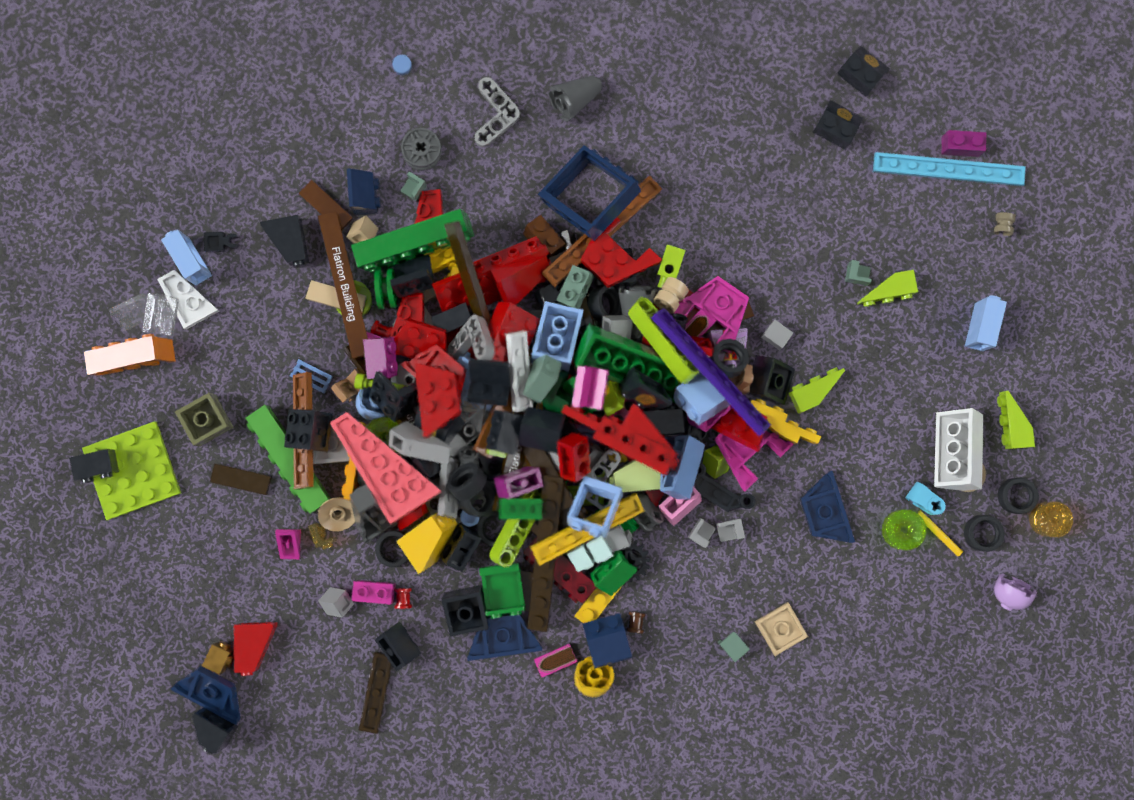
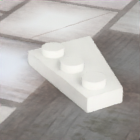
M175 270L157 279L184 329H188L219 312L214 305Z

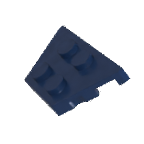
M828 471L800 498L811 536L854 543L853 533L833 471Z
M504 615L493 619L489 617V629L476 632L467 660L542 651V646L532 631L528 629V625L521 615Z
M199 666L171 687L172 691L235 725L241 719L235 684L203 666Z

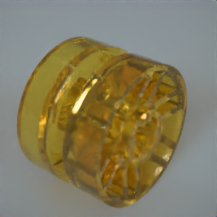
M1041 502L1030 512L1029 523L1033 531L1040 536L1062 537L1071 530L1073 515L1071 510L1063 503Z

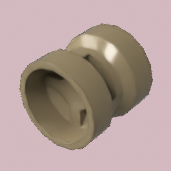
M1006 212L997 213L995 219L997 225L994 227V234L999 235V231H1003V236H1012L1014 234V227L1012 225L1015 222L1016 215Z

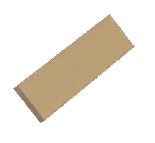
M311 280L306 299L340 309L335 287ZM357 293L361 312H363L367 296Z

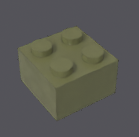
M207 393L175 411L193 446L200 447L234 428L217 396L212 393Z

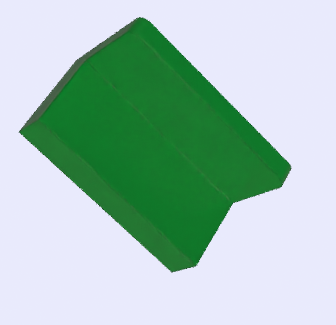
M618 550L613 552V556L607 561L602 562L590 576L595 587L612 596L637 572V568L627 562L622 551Z

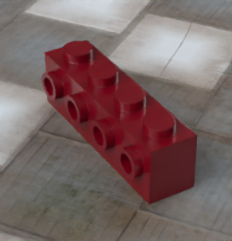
M537 537L523 552L525 554L524 559L531 565L535 563V556L530 547L537 544ZM560 555L556 557L554 584L560 590L565 588L570 593L568 596L575 603L580 601L583 604L596 588L594 582L582 571L577 572L573 563L565 556Z

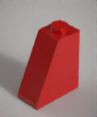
M277 622L238 623L234 625V673H241V676L253 675V672L259 670L277 628Z

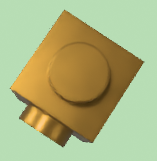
M222 641L212 644L202 666L217 674L224 673L226 668L230 667L234 661V656H232L234 650L230 649L231 645Z

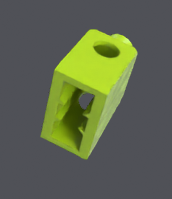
M666 245L657 273L658 276H661L657 287L662 288L668 277L677 278L686 250ZM667 265L673 267L671 273H666Z

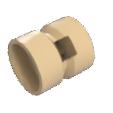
M668 277L662 285V290L653 299L654 304L659 309L664 308L669 314H673L680 305L679 301H682L688 293V287L680 280Z

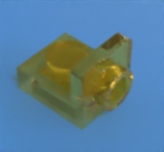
M319 523L308 526L315 548L322 547V550L334 546L333 542L337 541V538L333 537L325 540L326 531L323 526H320Z

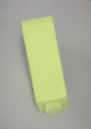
M634 459L614 470L610 474L611 477H608V484L622 488V492L660 489L661 473Z

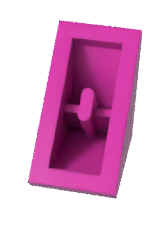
M276 529L275 535L280 559L300 560L301 529Z

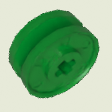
M388 268L386 277L383 276L381 269L375 270L374 286L379 310L385 309L387 300H389L392 309L398 307V296L390 283V280L395 279L393 268Z

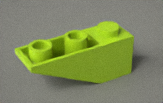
M914 270L894 273L859 300L857 304H864V307L876 305L875 302L882 301L885 304L894 302V298L901 297V300L913 298L912 295L918 292Z
M836 367L827 371V376L823 378L818 375L809 379L810 384L804 386L803 383L792 387L793 391L789 393V396L797 413H802L819 405L845 372V369L838 370Z
M999 392L1000 396L997 398V404L1001 407L1002 415L999 417V422L1003 426L1004 434L1001 436V441L1005 445V449L1035 447L1032 425L1010 392Z

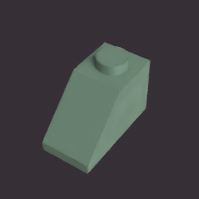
M547 354L533 360L523 395L541 403L557 381L562 363Z

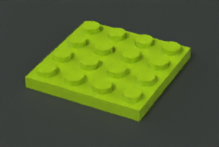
M156 421L82 448L84 454L104 449H115L119 472L113 473V477L101 479V477L94 478V485L106 520H111L181 494Z

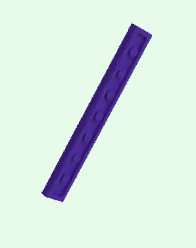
M664 308L651 317L759 436L771 426Z

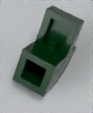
M565 370L559 372L557 381L542 400V404L548 411L564 414L562 413L564 406L570 407L573 402L574 395L563 390L569 372Z

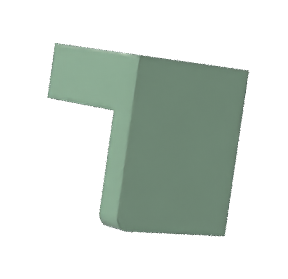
M408 172V180L401 189V193L417 202L421 192L425 191L427 185L424 180Z
M851 260L847 266L845 282L868 286L872 279H869L871 268L859 265L860 261Z
M732 632L723 641H718V644L734 662L750 650L735 632Z

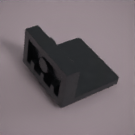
M429 255L393 266L395 279L390 280V283L399 298L433 288L432 284L435 281Z
M469 359L470 386L467 402L507 406L511 388L509 363Z
M381 371L375 372L369 397L387 417L396 422L412 413L418 389L417 385L412 383L398 390Z
M290 409L287 418L284 447L328 452L331 431L330 422H332L333 414L316 410Z

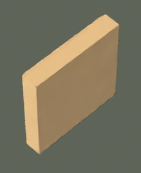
M789 602L754 621L774 656L808 637Z

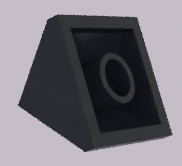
M527 407L521 422L519 445L558 454L557 442L561 440L567 415Z

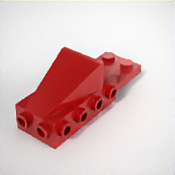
M537 236L473 262L486 305L498 300L517 305L537 284L547 280L542 275V272L552 263L550 259H547L546 255L549 252L546 245L541 244ZM460 273L432 284L442 312L465 302L469 304Z
M572 404L570 407L564 406L562 413L596 430L594 439L665 476H668L670 470L676 469L680 461L677 459V452L638 406L632 405L624 422L612 415L609 418L604 416L603 419L590 413L587 416L584 414L585 410L572 406Z

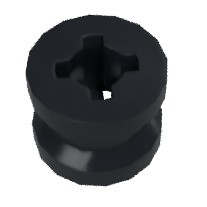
M689 425L687 428V435L698 441L703 440L707 435V432L692 425Z

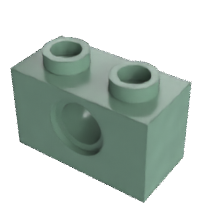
M573 265L557 301L564 306L580 309L594 276L590 272Z

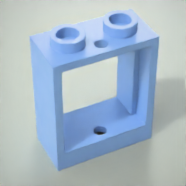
M173 230L168 232L165 238L161 239L184 279L194 285H198L212 276L188 236L179 230Z
M584 476L567 517L568 525L577 531H587L594 537L599 538L602 536L606 538L623 496L622 488ZM587 492L613 500L603 527L577 518Z

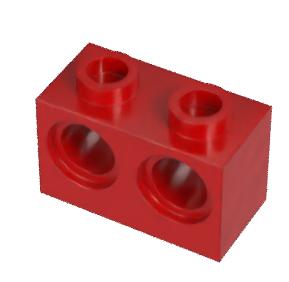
M572 432L557 442L561 478L577 482L591 472L588 437Z

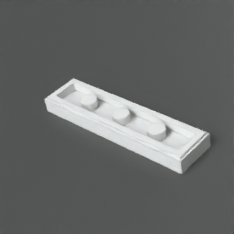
M526 331L506 334L512 408L516 413L527 410V407L533 408L532 399L523 395L530 373Z

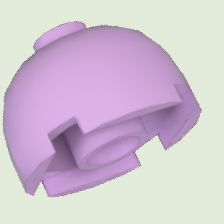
M1005 574L999 575L994 586V592L1003 608L1012 611V609H1025L1031 605L1037 595L1036 590L1033 592L1029 590L1031 586L1020 579L1012 577L1013 580L1003 578Z

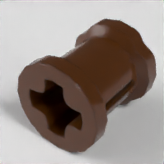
M629 611V627L626 628V631L643 634V618L646 614Z

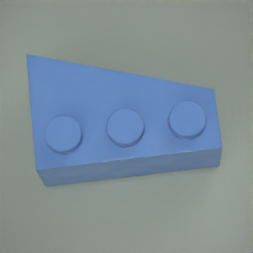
M689 435L664 437L677 452V459L680 461L675 470H670L668 476L661 474L660 491L675 499H690L705 444Z

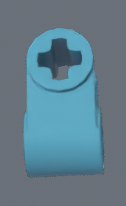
M919 482L914 484L905 497L908 501L910 499L913 505L929 515H938L945 510V502ZM931 503H936L937 509L932 510L933 505Z

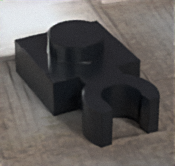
M204 232V251L206 253L225 252V246L237 249L238 245L231 244V240L237 239L238 236L231 233L225 237L224 232Z

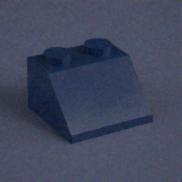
M347 169L349 207L355 215L378 214V208H381L380 196L377 197V190L380 189L379 179L375 177L373 172Z
M620 613L582 623L594 668L633 658Z

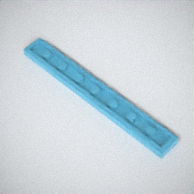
M875 152L873 172L1023 186L1026 166Z

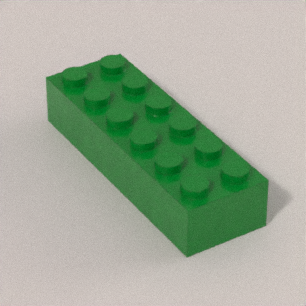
M457 209L352 244L351 247L357 267L370 271V273H375L376 269H381V267L387 265L388 267H393L402 260L417 258L416 256L421 254L430 255L439 248L442 250L451 248L444 226L448 222L460 221L466 242H469L470 238L475 237L469 216L462 209Z
M591 324L588 325L572 357L577 368L578 366H590L608 370V379L618 383L634 367L662 384L673 403H675L673 399L675 389L682 384L654 348Z

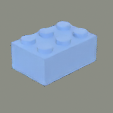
M545 301L532 351L531 363H533V360L547 354L562 363L560 370L569 372L583 310Z

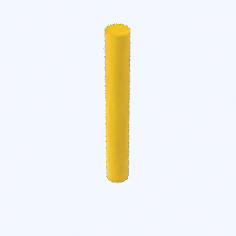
M921 510L915 515L957 557L963 553Z

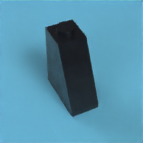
M298 215L260 222L263 230L290 266L300 268L305 266L304 263H309L302 219Z

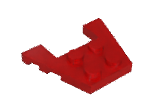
M616 218L595 241L591 239L580 261L608 288L630 278V276L638 272L641 273L647 270V268L653 265L656 266L662 261L651 248L644 252L636 261L608 235L620 224L621 220L619 218Z
M410 318L406 320L394 337L396 356L398 354L414 359L416 355L426 352L435 345H439L447 352L446 329Z

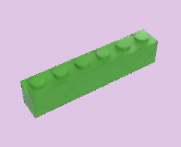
M267 405L262 406L246 417L248 421L246 425L252 433H256L259 439L257 441L263 449H267L269 460L272 464H277L280 469L278 471L284 481L287 480L291 485L289 487L290 491L301 500L300 506L306 513L314 514L331 497L314 472L313 487L300 490L294 489V448L284 447L286 430L271 408Z

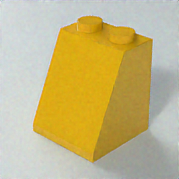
M436 513L396 542L415 570L420 574L438 562L441 552L458 523L455 521V518L439 516Z

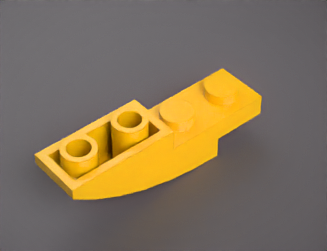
M757 398L755 401H750L761 414L767 416V421L771 425L768 429L779 435V437L793 444H797L799 438L812 444L819 443L821 436L816 434L817 431L810 428L804 430L798 427V423L791 420L785 422L788 414L783 413L784 409L773 406V408L766 406L765 401Z

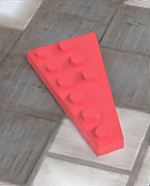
M346 412L330 422L390 524L442 492L349 413Z

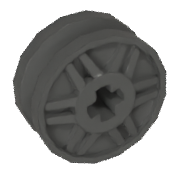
M425 128L413 129L402 140V155L407 165L419 171L430 170L440 161L442 154L440 140L431 130ZM418 148H425V151L418 150Z

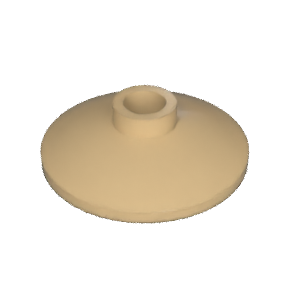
M340 497L325 501L318 510L320 524L330 531H343L351 527L355 522L351 501Z

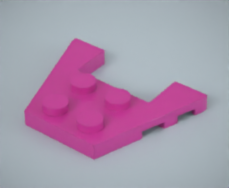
M717 276L699 288L698 291L684 298L679 303L680 305L675 313L687 317L694 307L699 310L704 307L717 320L716 322L726 328L716 344L723 339L736 340L749 297ZM723 350V351H725L726 353H728L729 355H730L731 352H732V351H730V350Z
M765 431L760 444L761 448L767 444L780 458L794 445L788 440L784 441L778 438L779 435L774 432L771 434ZM720 433L715 438V442L742 490L745 492L758 480L744 465L756 451Z

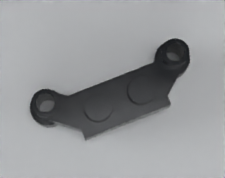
M700 462V472L696 476L695 485L696 490L702 497L726 512L735 508L751 509L754 507L756 501L752 494L746 493L737 496L705 475L706 467ZM744 498H748L749 503L747 505H745L743 502Z

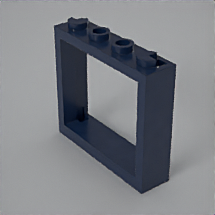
M584 145L538 195L547 207L595 241L641 190L638 186L639 181L630 174L628 176L620 166L617 165L615 167L607 157L602 158L595 149L590 150ZM589 163H592L625 186L591 224L556 199Z

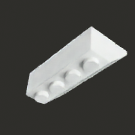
M973 408L937 412L934 487L961 491L981 490L983 414Z

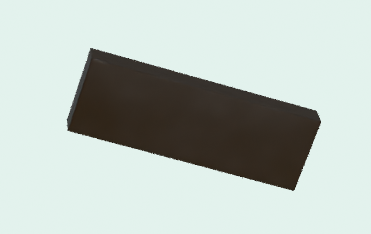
M214 463L210 482L267 495L272 477Z

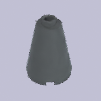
M591 75L553 85L549 88L551 89L549 92L550 102L555 111L557 108L560 110L562 115L559 117L562 120L570 121L601 92L602 82L598 77Z
M630 285V289H624L625 286L619 287L618 292L622 315L630 318L628 315L629 309L640 297H645L654 304L653 299L657 294L656 288L651 291L649 286ZM632 321L633 331L631 332V338H641L643 334Z

